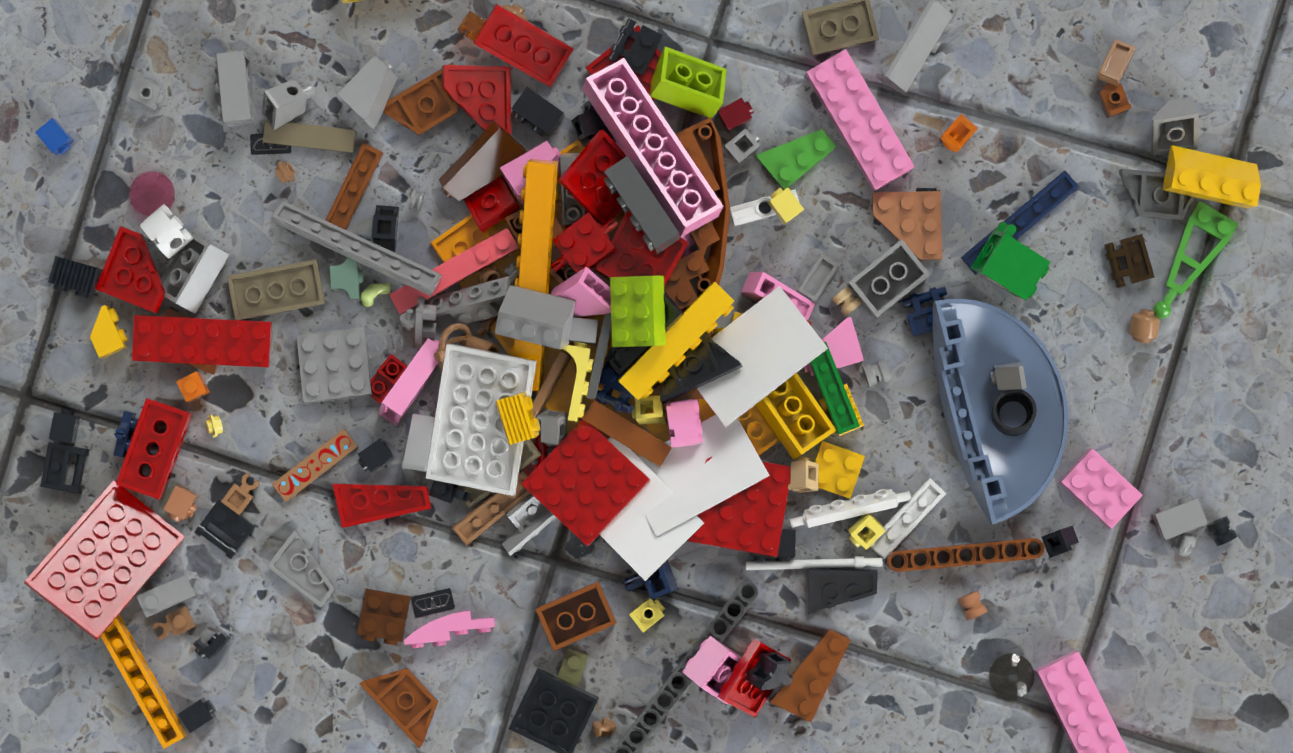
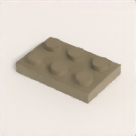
M846 0L802 11L812 56L879 40L869 0Z

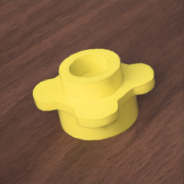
M209 415L208 420L205 421L207 433H211L214 438L218 434L223 433V427L219 415Z

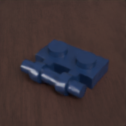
M945 286L937 289L933 287L928 292L918 295L914 293L909 295V298L901 300L903 308L913 306L914 313L906 315L913 337L933 331V307L922 310L920 303L940 300L939 297L947 295Z
M606 361L600 378V383L604 387L601 391L598 390L596 399L601 404L605 405L607 403L613 406L619 412L631 413L633 405L629 404L628 401L630 397L636 398L618 381L622 375H618L610 363ZM614 389L621 392L618 398L611 396Z

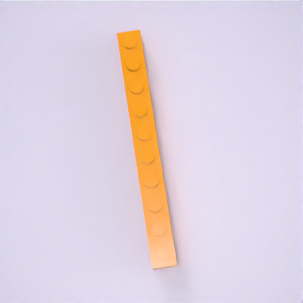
M530 159L523 166V178H526V186L522 187L521 201H524V210L520 211L519 222L523 224V230L518 236L521 256H517L516 268L520 269L519 278H516L515 286L549 294L558 161ZM515 339V346H511L510 355L537 360L532 390L539 391L543 385L545 346Z

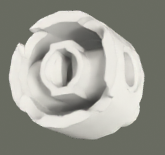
M163 204L140 224V227L151 241L155 242L159 250L170 259L192 241L194 237L186 228L182 230L184 224L176 215L171 217L173 213Z

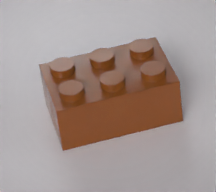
M599 581L535 609L553 651L617 624Z

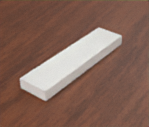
M929 478L911 497V500H908L883 526L886 531L870 547L881 558L885 559L946 493Z

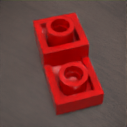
M390 354L371 379L372 395L370 397L381 405L408 366Z

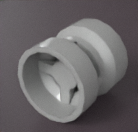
M884 359L877 361L875 365L868 364L862 366L869 387L876 386L881 381L884 383L891 381Z

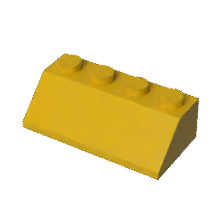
M1170 146L1162 190L1246 209L1257 207L1261 188L1257 164L1178 146Z

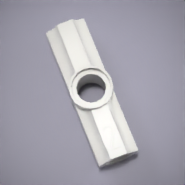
M790 190L799 201L796 190ZM770 196L762 197L758 200L730 207L734 226L775 216L776 214L772 208L769 213L763 214L759 211L758 207L760 203H768L772 198Z

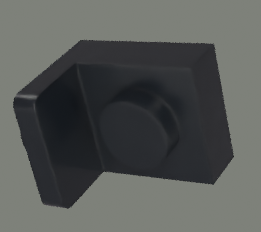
M225 632L219 635L215 633L207 642L209 647L200 640H196L193 643L196 647L195 652L203 659L206 657L212 659L231 637Z

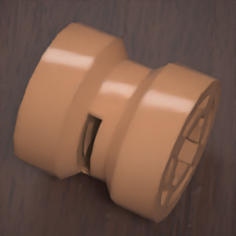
M978 590L957 599L960 606L965 610L966 620H971L987 612L985 605L981 604V596Z

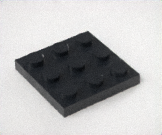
M537 668L508 729L557 753H573L599 697Z

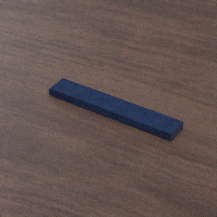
M1066 170L1003 221L1008 225L1012 224L1016 227V232L1012 238L1018 240L1080 188ZM992 232L960 257L974 275L977 272L970 267Z

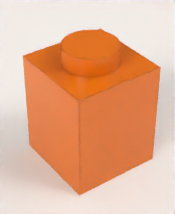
M196 371L176 381L186 402H192L210 393L201 372Z

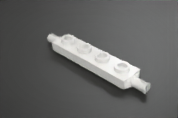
M881 489L869 495L861 494L852 499L835 500L830 504L822 506L813 505L809 509L803 510V516L790 518L791 528L802 525L810 528L895 508L899 502L911 500L910 491L896 494L892 489Z

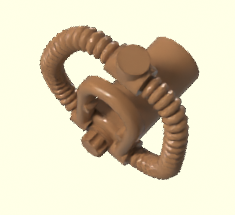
M456 323L450 325L442 332L437 352L434 353V358L438 361L442 372L446 344L459 343L461 341V345L464 347L499 353V346L473 336L468 326ZM455 330H462L464 332L462 336L451 338L446 342L451 332Z

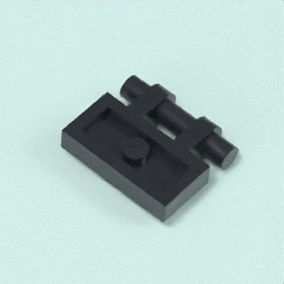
M628 18L625 26L622 25L619 31L621 34L616 44H613L610 49L612 52L608 59L616 63L620 56L626 58V62L632 71L643 77L663 35L642 25L639 33L633 30L636 21ZM628 38L635 40L630 51L624 49Z

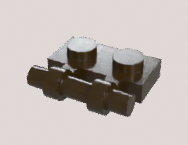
M1143 234L1119 240L1120 250L1115 251L1113 242L1104 245L1106 261L1109 260L1112 270L1110 275L1112 280L1115 281L1116 288L1125 286L1123 279L1125 276L1130 277L1131 284L1155 278ZM1124 256L1127 269H1120L1117 257Z

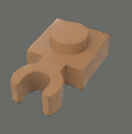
M249 473L242 477V485L239 486L234 483L221 501L238 515H241L253 499V496L249 494L250 490L256 489L260 484V481L256 480L253 485H249L247 483V479L251 475Z
M185 606L166 615V623L158 622L152 626L153 629L157 627L164 629V633L157 637L158 640L166 638L170 631L173 632L175 637L196 627V624L188 607Z

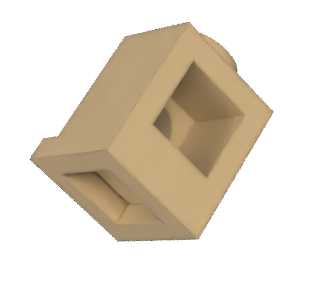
M798 457L796 461H792L791 481L788 484V489L798 493L818 491L819 464L811 462L810 458Z

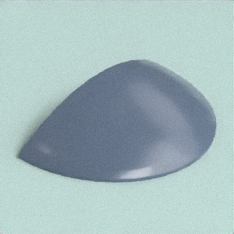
M945 299L934 301V357L945 419L967 482L983 513L992 525L1004 521L1027 508L1041 495L1055 475L1064 453L1068 434V404L1065 388L1059 370L1045 345L1028 326L1015 316L996 306L976 300ZM1021 361L1027 387L1021 390L1026 391L1032 396L1036 403L1037 412L1034 422L1028 431L1018 436H1008L997 430L992 422L991 411L995 399L1005 390H998L997 385H992L990 372L995 371V365ZM1015 401L1005 403L999 412L1002 423L1012 428L1021 426L1027 416L1023 405Z

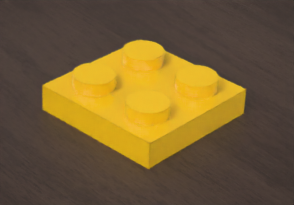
M822 441L814 462L819 464L818 488L850 499L865 456Z

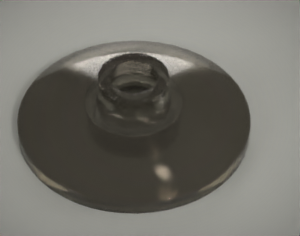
M1014 653L1004 654L998 657L991 665L989 682L992 689L1001 697L1017 699L1027 694L1032 688L1034 670L1031 663L1025 657ZM1016 673V680L1010 681L1009 674Z

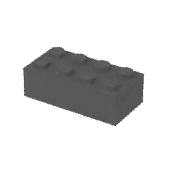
M628 156L604 171L607 177L604 179L606 186L612 194H618L619 197L616 198L624 213L630 212L632 216L629 218L637 232L642 230L644 233L643 241L650 251L655 250L659 254L681 239L678 230Z

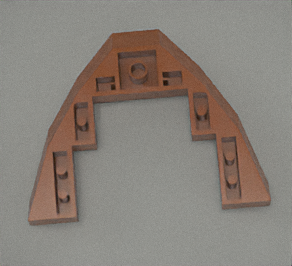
M711 117L675 134L723 205L717 218L690 232L698 250L679 260L664 287V290L682 312L713 282H716L718 285L720 284L724 269L730 203L721 138ZM521 210L505 217L517 241L519 233H522L523 224L519 222ZM555 215L553 239L563 232ZM554 242L552 244L551 264L562 257ZM566 264L557 272L551 266L550 274L561 284L575 275L576 272L571 266ZM597 265L590 269L610 287V278L595 271Z

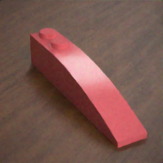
M506 228L432 269L442 274V279L431 296L408 285H404L389 294L401 315L408 309L417 306L418 297L425 298V301L520 249L509 229Z

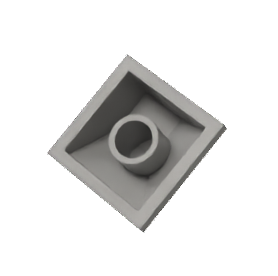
M1192 97L1169 100L1152 118L1153 156L1169 153L1171 145L1191 150L1198 149L1199 113Z

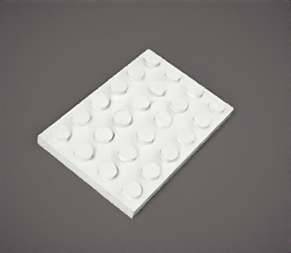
M446 344L426 472L427 479L511 496L515 495L524 441L512 445L508 444L495 401L524 391L527 396L531 397L537 360Z

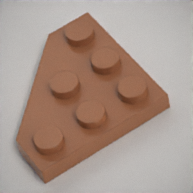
M941 191L872 193L873 217L886 227L898 241L902 239L918 260H942Z

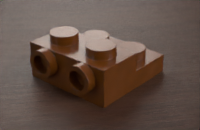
M366 588L357 634L362 635L361 639L367 641H375L376 637L384 639V643L390 645H397L398 641L402 642L411 596Z

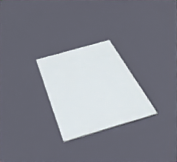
M779 286L711 338L716 344L740 361L743 367L697 388V390L724 426L727 427L828 348Z
M717 415L701 422L703 443L672 448L661 467L643 456H639L674 492L645 514L656 537L770 476L738 418L727 427L724 426ZM670 440L664 442L671 447Z
M610 437L608 441L651 481L602 531L600 536L646 581L704 523L696 515L656 537L645 514L674 492L630 448Z

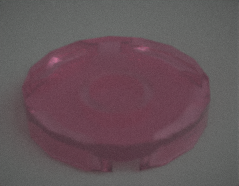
M149 171L142 173L134 179L130 186L129 196L131 204L138 212L145 216H150L163 204L170 209L175 202L174 185L167 176L160 172Z

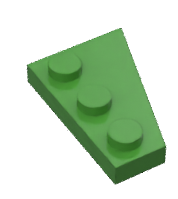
M821 129L757 154L755 157L781 188L785 190L837 146Z

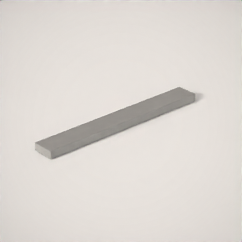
M284 201L280 203L271 217V222L430 296L442 279V274Z

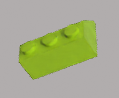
M664 47L652 78L650 97L708 118L711 117L712 119L723 104L727 69Z

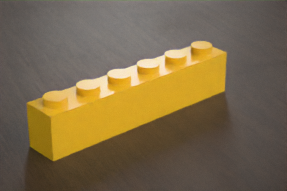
M713 282L683 312L684 315L666 331V345L651 346L618 381L637 400L641 397L645 400L654 391L651 387L657 381L662 383L670 373L667 370L673 364L677 367L686 358L683 354L689 348L694 350L702 340L699 337L705 331L709 334L718 325L716 320L721 315L726 317L733 310L732 303L734 300L716 282Z

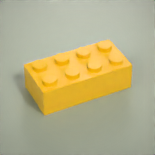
M797 373L755 404L793 460L836 431Z

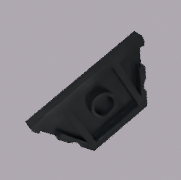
M702 334L699 337L702 340L694 350L689 348L683 354L686 358L677 367L673 364L667 370L670 374L662 382L660 400L665 404L743 367L741 362L716 344L706 334Z

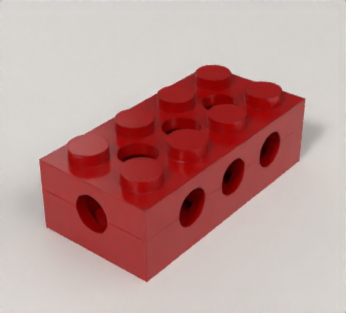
M146 398L116 485L158 500L163 499L193 413L151 398ZM161 421H164L167 429L161 434L157 427ZM154 442L159 446V452L156 455L150 452V446ZM146 464L150 465L152 470L148 477L142 472L143 466Z

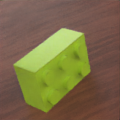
M664 276L610 277L612 347L666 345Z

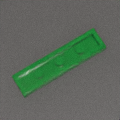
M824 342L828 349L812 360L810 365L836 431L840 435L860 427L827 342Z

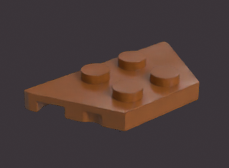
M442 69L388 100L383 113L420 136L457 114L458 104L442 89Z
M409 668L362 681L360 683L362 688L415 745L420 748L439 702Z

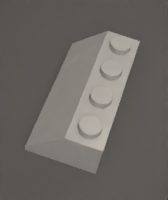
M930 0L881 81L903 95L907 91H913L918 83L915 77L919 71L922 73L925 71L930 63L927 57L930 52L935 54L942 43L938 40L942 32L947 34L953 24L950 21L953 14L938 1Z

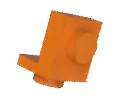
M960 114L940 139L948 150H954L957 153L976 132L978 127L963 114Z

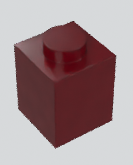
M740 98L719 109L717 113L726 131L730 132L751 121V114L754 111L748 101L744 102Z

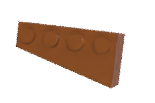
M828 628L791 673L793 677L791 685L780 687L769 699V702L812 722L851 639Z

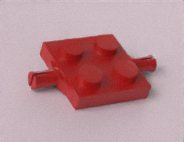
M589 212L552 239L562 256L551 264L553 269L557 272L566 264L571 266L576 273L585 267L592 269L617 250L610 241L608 233L618 226V223L612 218L602 226L595 221Z

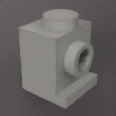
M745 128L724 146V149L739 165L760 147L758 144L760 139L752 130L748 132ZM741 142L747 143L748 148L746 150L739 148Z
M546 409L537 415V419L541 420L539 431L541 442L545 443L546 446H557L567 436V412Z

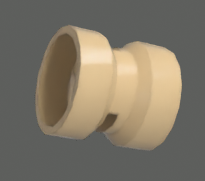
M849 285L831 299L835 305L840 306L841 312L845 317L862 304V301L852 294L853 290Z

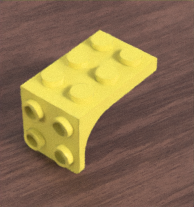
M573 342V346L567 345L560 349L573 357L577 367L568 420L578 422V419L584 416L586 405L581 403L583 395L587 396L589 382L586 381L587 373L592 374L594 359H590L591 349L587 348V344Z

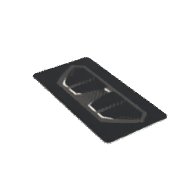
M264 133L250 135L251 155L291 153V146L263 143Z
M450 588L411 597L415 617L455 608Z

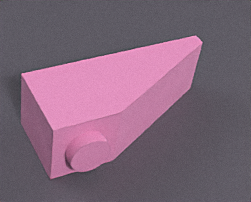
M749 272L740 293L758 303L780 286L806 320L809 319L815 306L814 302L764 272Z

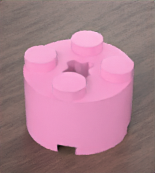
M688 399L665 403L671 448L703 443L698 400Z

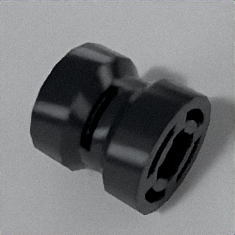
M1227 516L1207 525L1209 532L1216 535L1214 538L1216 546H1221L1237 537L1235 530H1229L1230 520Z

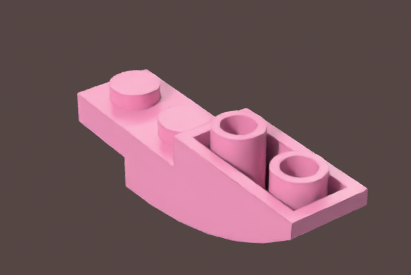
M472 610L448 614L414 631L404 640V645L410 644V648L424 647V643L433 642V646L447 645L446 641L451 640V631H454L455 635L468 634L469 629H477V633L491 632V627L496 626L495 617L472 619Z

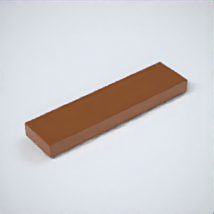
M362 143L325 221L347 230L384 154L382 151Z
M596 400L593 401L583 417L584 421L661 467L672 449L669 445Z

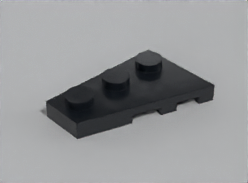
M809 568L808 615L822 609H829L845 602H852L877 594L878 571Z

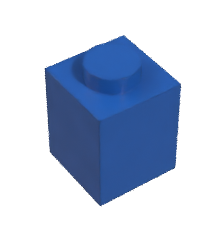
M51 118L35 132L55 155L66 153L71 148L70 144L74 141L54 118Z

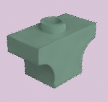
M347 257L341 265L330 266L331 289L345 290L351 300H360V283H364L363 269L359 270V262Z

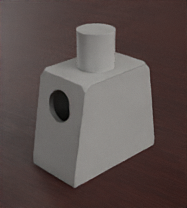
M290 80L264 91L262 114L273 130L278 129L305 112L307 99L315 96L312 85L308 83L301 87L296 80Z

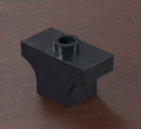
M588 100L583 104V114L577 115L571 120L578 140H592L599 130H604L613 140V135Z
M376 205L375 215L373 216V243L396 253L399 207Z
M775 651L762 653L756 666L747 672L745 680L760 690H772L773 688L789 686L793 679L789 675L792 662Z

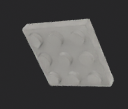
M364 327L296 335L304 404L372 395Z

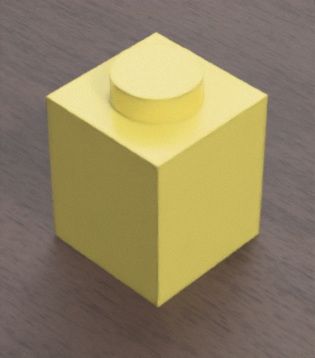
M779 188L770 195L772 200L768 204L784 225L804 210L789 188H786L784 191L782 188Z

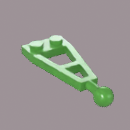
M1197 202L1186 221L1165 283L1168 291L1163 300L1158 301L1153 306L1155 316L1159 319H1165L1170 315V304L1176 294L1182 295L1225 247L1238 226L1237 222L1203 202ZM1193 226L1219 240L1201 263L1184 254ZM1182 262L1194 269V271L1180 286L1174 281Z

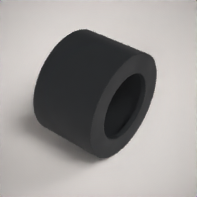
M1005 390L995 399L991 411L992 422L997 430L1005 435H1021L1028 431L1034 422L1037 412L1036 403L1032 396L1024 390ZM1015 401L1025 408L1027 416L1021 426L1016 428L1008 427L1000 420V409L1007 402Z

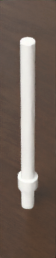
M855 556L854 559L746 561V570L855 568V570H864V567L883 566L882 558H864V556Z

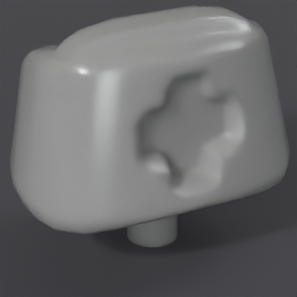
M1190 533L1180 534V538L1176 546L1173 547V550L1181 556H1188L1195 546L1196 538Z

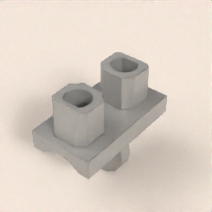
M418 297L416 313H413L412 309H408L406 313L400 316V324L406 327V330L412 331L413 327H415V344H422L423 338H435L436 323L424 322V320L436 321L437 306L425 304V298Z

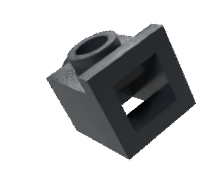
M1073 525L1041 537L1049 558L1073 550L1071 546L1079 543Z

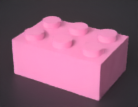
M1093 448L1088 449L1058 481L1098 520L1110 529L1143 496Z
M710 636L702 642L700 650L686 663L682 673L702 689L728 704L717 696L721 692L723 684L728 681L733 673L735 665L740 662L741 657Z

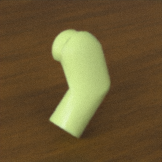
M390 283L370 284L361 293L360 300L362 305L370 307L374 304V299L378 294H391Z

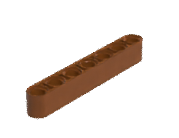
M1023 538L898 550L891 552L887 556L886 564L889 569L895 572L1028 560L1040 558L1044 553L1045 547L1043 542L1037 538ZM1031 542H1036L1039 547L1038 552L1031 555L1027 549L1028 545ZM1009 544H1013L1016 548L1015 555L1011 557L1005 554V548ZM986 546H990L993 549V556L989 559H985L982 555V550ZM964 548L969 549L971 557L967 561H962L959 557L960 551ZM942 550L948 553V560L945 563L937 561V554ZM917 553L925 555L926 560L923 565L915 564L914 556ZM895 555H900L903 558V564L898 568L893 567L891 564V559Z

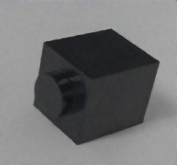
M61 409L60 413L54 412L49 439L76 443L80 416H75V411Z
M379 438L358 453L360 457L358 462L365 472L369 469L373 473L395 456L383 439Z
M202 698L178 715L191 733L215 718L214 712L216 709L210 700L206 701L205 698Z

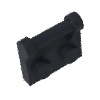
M48 442L40 487L82 494L83 487H81L86 456H89L90 449ZM71 453L77 454L72 485H67L66 478Z
M218 500L194 533L199 537L202 535L226 553L225 556L232 559L256 526ZM212 523L234 539L235 543L232 546L207 529V527Z

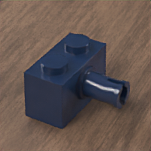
M668 559L646 581L638 573L624 578V584L634 582L625 586L629 592L646 585L651 599L679 590Z

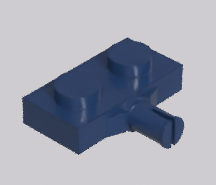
M123 412L120 427L114 433L117 438L114 456H126L131 442L132 431H135L138 418H135L136 413Z

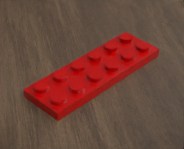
M134 315L132 361L270 368L272 322Z

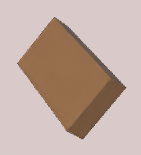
M1115 39L1098 72L1097 79L1118 86L1136 47Z

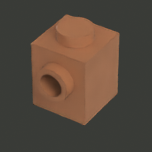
M176 485L163 510L168 512L167 516L177 522H180L181 519L187 520L188 517L192 518L198 507L195 503L199 495L180 485Z

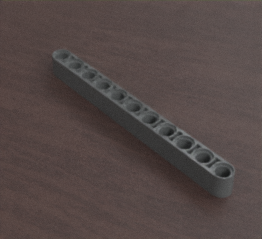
M745 581L737 587L610 753H616L621 748L626 749L628 753H637L691 684L692 680L682 673L685 669L686 661L696 655L700 650L699 645L701 641L708 639L710 636L721 643L725 640L757 598L758 588L754 583ZM746 585L754 588V594L750 598H745L741 594L742 588ZM735 603L740 606L738 615L731 616L728 614L727 608L730 604ZM720 621L726 624V631L724 633L717 634L714 632L713 626L716 622ZM675 676H681L685 680L681 688H675L672 685L671 681ZM667 694L670 697L671 701L667 706H661L658 703L657 699L660 695ZM652 712L656 715L657 720L653 724H647L643 719L644 715ZM632 731H640L643 735L642 740L633 742L629 737Z

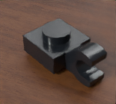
M434 480L429 496L448 503H452L453 498L468 502L470 493L457 489L458 485Z

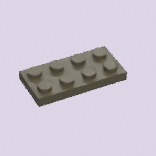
M317 259L227 276L235 320L251 319L326 304Z

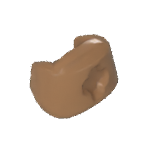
M603 717L602 721H594L592 723L593 735L595 737L614 735L616 724L612 720H607L606 717Z

